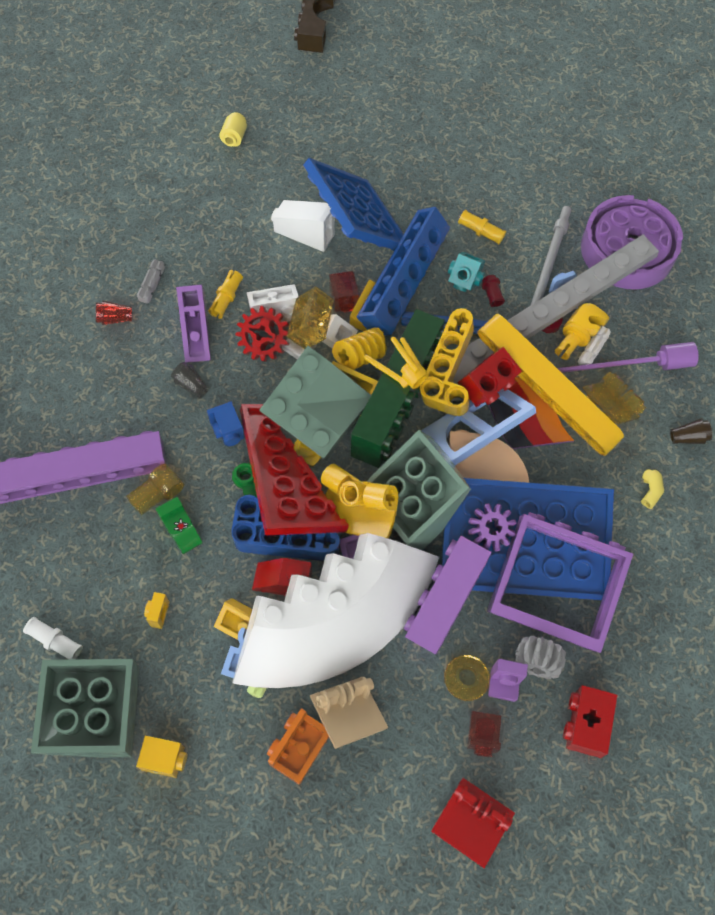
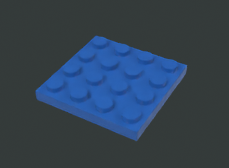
M308 158L303 164L308 172V178L319 189L320 197L328 203L332 216L342 225V232L349 238H356L365 243H373L379 247L383 246L395 251L404 234L369 181Z

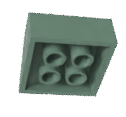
M307 346L260 408V411L327 461L360 417L371 395L330 361Z
M418 430L367 480L371 483L393 485L397 488L398 506L393 528L406 545L419 550H423L443 531L471 490L447 454L432 437L421 430Z
M133 659L42 660L31 753L99 758L132 757L139 666Z

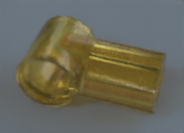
M161 464L150 473L149 479L126 497L134 509L142 516L164 498L171 499L180 493L184 483L168 464Z

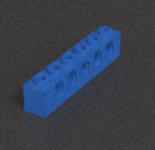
M436 207L421 209L416 212L359 311L357 318L367 330L374 327L380 328L384 336L391 335L396 329L398 321L406 311L408 303L415 294L419 283L425 276L430 263L435 258L441 243L445 240V236L450 229V226Z

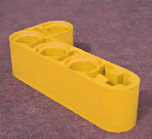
M456 309L450 315L426 370L429 376L420 386L422 399L426 406L453 416L464 415L470 406L468 391L464 387L452 383L474 332L473 316L467 309ZM450 344L458 345L454 350L446 348ZM442 366L449 368L446 372L443 373L436 371L439 367ZM430 389L439 390L438 394L434 396L426 394ZM456 397L464 400L458 405L451 403V400Z

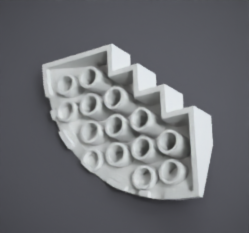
M370 533L359 535L354 559L337 554H327L325 556L319 580L301 575H291L284 602L256 596L232 683L259 688L304 686L330 679L364 663L382 650L403 629L411 614L415 613L419 606L418 601L425 589H428L432 581L431 578L435 572L439 557L388 538Z

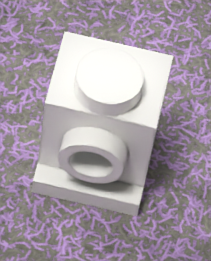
M337 314L322 316L312 337L321 340L330 348H333L337 341L356 335L358 330Z

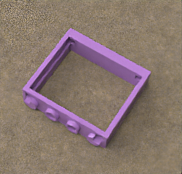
M529 512L528 515H521L515 528L516 535L512 537L487 612L601 653L633 554L625 551L626 547L621 546L619 543L610 541L608 545L599 542V536L583 531L582 535L572 532V527L561 522H555V525L544 521L545 517L540 514L536 515ZM526 528L615 560L590 636L501 604Z

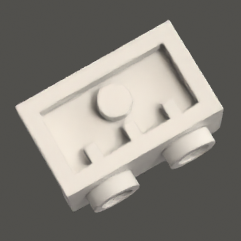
M295 284L247 292L250 309L254 308L259 312L260 306H264L268 313V310L273 308L276 310L275 316L278 313L284 315L281 322L302 319L300 299ZM261 318L255 320L253 325L259 323Z

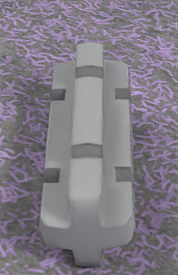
M156 259L151 262L149 267L151 269L147 271L141 284L142 287L137 293L138 300L146 304L151 301L153 296L151 293L155 292L161 278L159 275H162L165 269L164 262Z

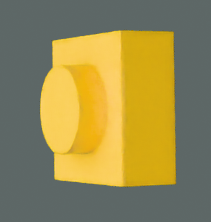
M154 592L152 601L148 600L144 616L153 628H163L169 606V600L165 594Z

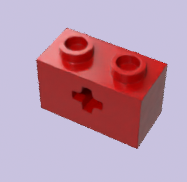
M584 685L576 690V693H571L568 709L572 710L571 721L566 722L563 731V739L567 740L566 749L598 758L608 754L617 694ZM586 715H590L589 720L594 723L590 727H588V721L583 719Z

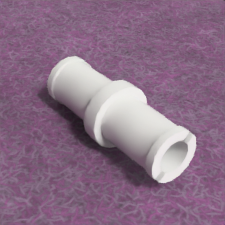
M32 617L23 629L25 634L43 643L45 649L48 651L53 649L67 659H76L83 649L82 645L64 636L62 630L59 628L53 629L36 617Z

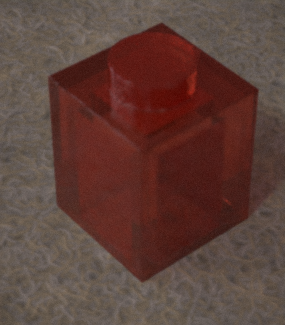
M354 272L329 274V289L334 311H352L359 299Z

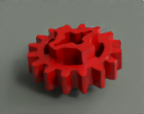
M260 306L259 312L251 308V316L243 314L242 317L245 322L237 323V326L242 328L241 332L235 333V336L242 338L237 344L240 347H246L243 351L245 355L252 352L251 359L257 360L259 355L263 362L267 361V356L275 360V353L284 354L285 352L281 347L283 345L289 346L290 344L285 340L286 336L291 335V332L285 331V328L290 324L287 321L281 322L284 315L278 313L275 316L276 310L270 308L268 313L264 306ZM261 318L259 323L251 325L255 320ZM275 323L278 326L279 335L274 330ZM255 330L265 331L266 333H268V335L272 336V338L262 337L259 335V333H256ZM248 333H250L253 339L252 345L249 342ZM275 343L271 349L265 350L267 345Z

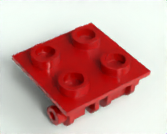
M462 778L431 832L476 864L485 868L503 834L511 826L515 812Z

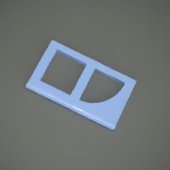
M502 388L498 392L500 395L498 399L518 412L498 425L492 427L473 414V412L486 405L485 402L475 407L472 401L469 400V410L464 415L453 416L446 414L421 431L432 437L453 464L457 465L534 415L536 407L508 389L504 391ZM462 421L481 436L454 452L447 443L448 434L455 424Z

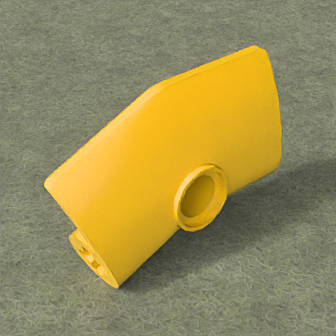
M337 464L327 466L321 475V483L329 488L325 496L328 500L331 499L336 505L335 511L349 525L345 533L358 536L370 533L389 539L398 506L397 488L393 485L361 481Z

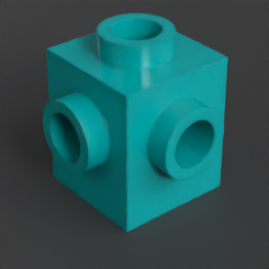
M466 252L459 253L456 261L453 260L449 266L448 274H450L448 281L454 284L453 287L463 292H467V289L472 290L475 286H480L485 274L481 272L485 260Z

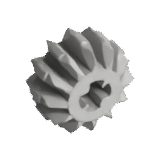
M523 637L515 654V662L528 665L527 672L529 675H534L538 678L543 677L547 680L559 678L566 662V652L562 649V646L543 637Z

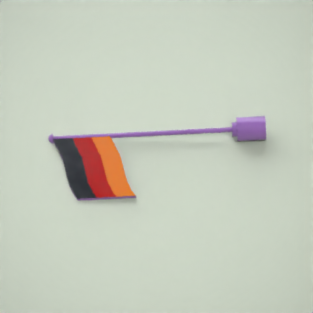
M694 342L662 345L660 351H657L654 357L557 369L563 373L657 361L663 370L688 368L697 365L698 349ZM517 375L515 377L517 382L508 390L535 406L536 413L502 435L507 444L512 449L574 442V439L561 424L557 413ZM500 399L488 405L497 425L518 412Z

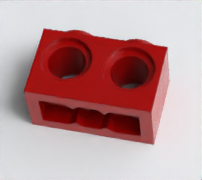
M502 347L487 357L457 383L468 391L469 399L475 407L484 402L490 405L500 397L498 392L502 388L506 391L517 382L515 377L522 370L507 350Z

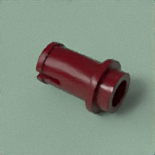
M495 275L484 277L481 287L486 291L490 306L498 307L503 305L505 299L499 287L500 279L496 278Z

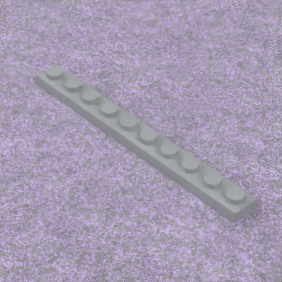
M643 234L507 321L526 339H529L656 258L659 251ZM480 338L469 344L465 351V355L470 356L477 365L494 353Z

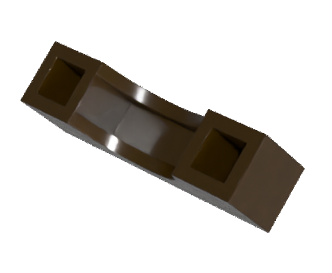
M302 0L303 12H299V27H295L294 41L298 43V50L323 53L326 41V21L320 19L317 15L325 10L333 9L335 0Z

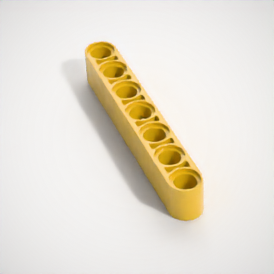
M495 314L477 331L479 338L493 352L502 347L507 350L522 370L518 376L599 454L606 456L624 438L621 429L503 316Z

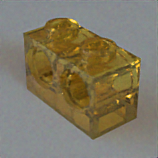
M316 286L297 297L287 338L303 349H306L307 346L312 347L325 340L334 299Z

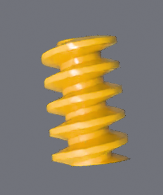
M374 327L337 341L332 348L333 357L339 364L353 370L369 364L364 359L365 355L375 360L381 359L386 355L387 350L384 333L380 328Z

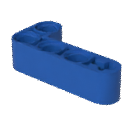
M244 495L236 503L232 538L236 549L241 552L324 561L327 554H339L340 539L337 533L265 535L258 498L253 495ZM247 508H254L256 510L251 515L243 513ZM243 533L252 535L250 539L245 541L238 539ZM270 536H277L279 538L276 543L266 542V539ZM297 539L307 541L303 546H295L293 544ZM312 540H316L315 548L312 547ZM326 542L331 543L329 548H324Z

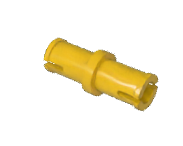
M467 210L463 211L458 221V224H462L475 231L477 236L480 237L482 235L498 245L506 234L505 230L489 223L488 219H481Z
M229 270L223 285L218 287L216 291L217 296L208 310L210 315L218 316L219 319H222L229 303L234 301L236 297L235 292L243 280V276L239 272Z

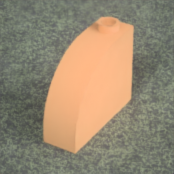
M467 430L450 431L448 445L456 452L481 435L470 433ZM495 439L455 465L463 478L529 483L526 467L519 455L509 445L499 439Z

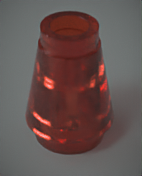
M104 300L102 303H96V323L108 325L132 321V307Z

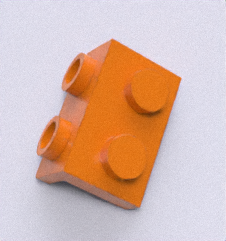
M302 708L298 714L293 712L284 725V729L287 730L281 741L275 739L267 752V755L270 756L268 760L269 765L298 785L302 783L329 739L324 725L307 715V711Z

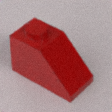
M288 558L259 562L252 590L286 596L291 575L311 578L312 564L311 562Z

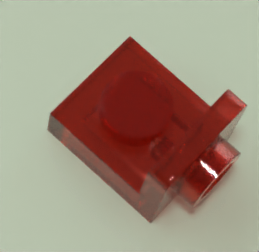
M472 711L467 749L474 750L475 755L482 757H492V753L497 754L501 749V743H499L501 715Z

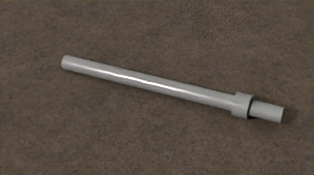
M569 206L562 208L560 217L555 222L553 228L554 235L531 305L544 297L563 235L567 233L569 227L568 220L571 213Z

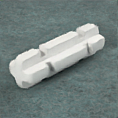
M600 326L598 333L591 338L584 352L579 357V365L593 363V360L611 333L609 328Z

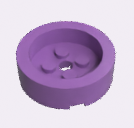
M632 195L613 197L598 205L589 217L581 240V252L588 268H591L635 240L631 237L628 238V234L637 235L638 237L644 234L659 251L658 256L613 284V286L625 289H643L661 282L669 274L681 252L683 233L675 216L664 206L651 199H648L646 202L634 199Z

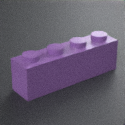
M460 536L458 541L453 539L445 553L449 556L444 566L439 564L431 578L435 581L430 591L425 589L418 601V605L422 607L417 616L411 614L404 627V630L407 631L406 638L437 655L491 556L489 550L463 536Z

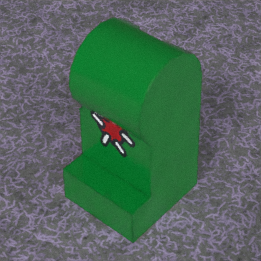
M178 497L155 508L161 522L182 554L203 544Z

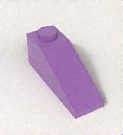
M202 285L176 287L185 363L209 361L211 358L204 287Z

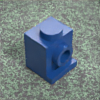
M232 402L207 410L209 422L217 439L222 437L225 446H234L240 440L245 439L242 425Z

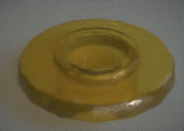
M458 656L450 661L445 669L444 682L448 691L462 701H473L480 698L487 692L489 687V671L486 665L474 656ZM462 670L471 671L475 675L474 684H463L459 679V673Z

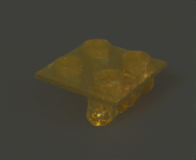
M608 372L603 377L605 382L582 387L586 391L587 397L594 404L599 405L605 411V415L618 425L639 419V414L646 409V406H644L645 402L632 389L620 397L627 390L628 385L624 384L625 382L616 373Z

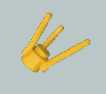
M396 337L391 338L396 349L407 362L401 369L402 377L370 356H364L366 361L398 381L403 388L409 385L412 389H416L429 376L404 337L400 338L402 345Z

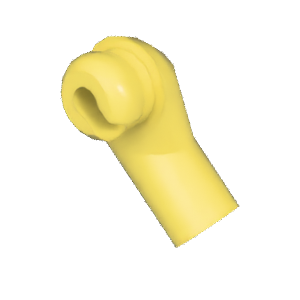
M648 469L643 473L642 478L644 483L649 484V491L641 500V503L648 509H652L663 495L664 485L662 474L657 470Z

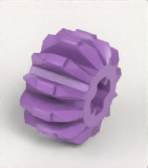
M489 503L484 505L485 514L477 508L474 513L479 519L470 518L468 521L471 525L476 526V528L468 530V534L473 535L477 533L479 536L473 542L479 544L484 540L483 548L487 550L492 542L494 551L500 550V542L504 546H509L510 541L506 536L514 537L516 535L515 531L508 529V527L516 525V520H506L511 511L507 510L500 514L501 505L497 504L492 512ZM493 520L495 521L494 526L498 528V531L493 532L491 535L489 534V528L485 526L486 523L489 524Z

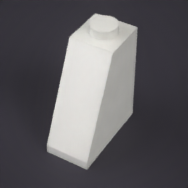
M283 200L280 207L275 208L271 220L273 221L274 232L324 252L335 235V217L330 213L331 208L328 203Z

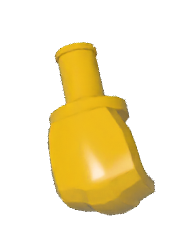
M585 303L580 305L563 327L565 338L555 349L556 355L559 356L565 349L566 351L561 356V359L568 360L577 346L585 347L589 344L590 336H595L600 326L607 324L609 316L594 304Z

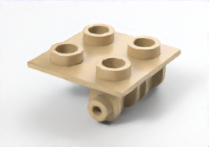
M360 677L310 695L335 749L388 729L370 693V690L374 689V683L371 678Z

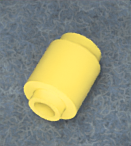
M236 112L226 117L220 132V139L224 144L235 147L241 144L247 129L245 117Z

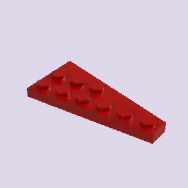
M241 404L240 415L265 535L347 532L348 523L344 518L341 519L335 511L336 505L331 499H327L321 490L322 485L304 458L298 456L295 452L291 439H287L281 431V427L260 411L263 404Z

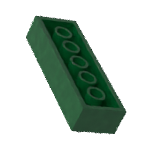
M416 309L402 337L405 338L422 367L427 370L444 331V319ZM395 348L386 367L402 377L401 369L407 362ZM384 372L382 373L351 433V457L376 468H380L382 462L390 458L393 447H391L393 440H399L404 428L402 426L404 418L409 419L414 405H412L414 398L419 399L421 395L420 386L416 389H412L409 385L403 388L398 381Z

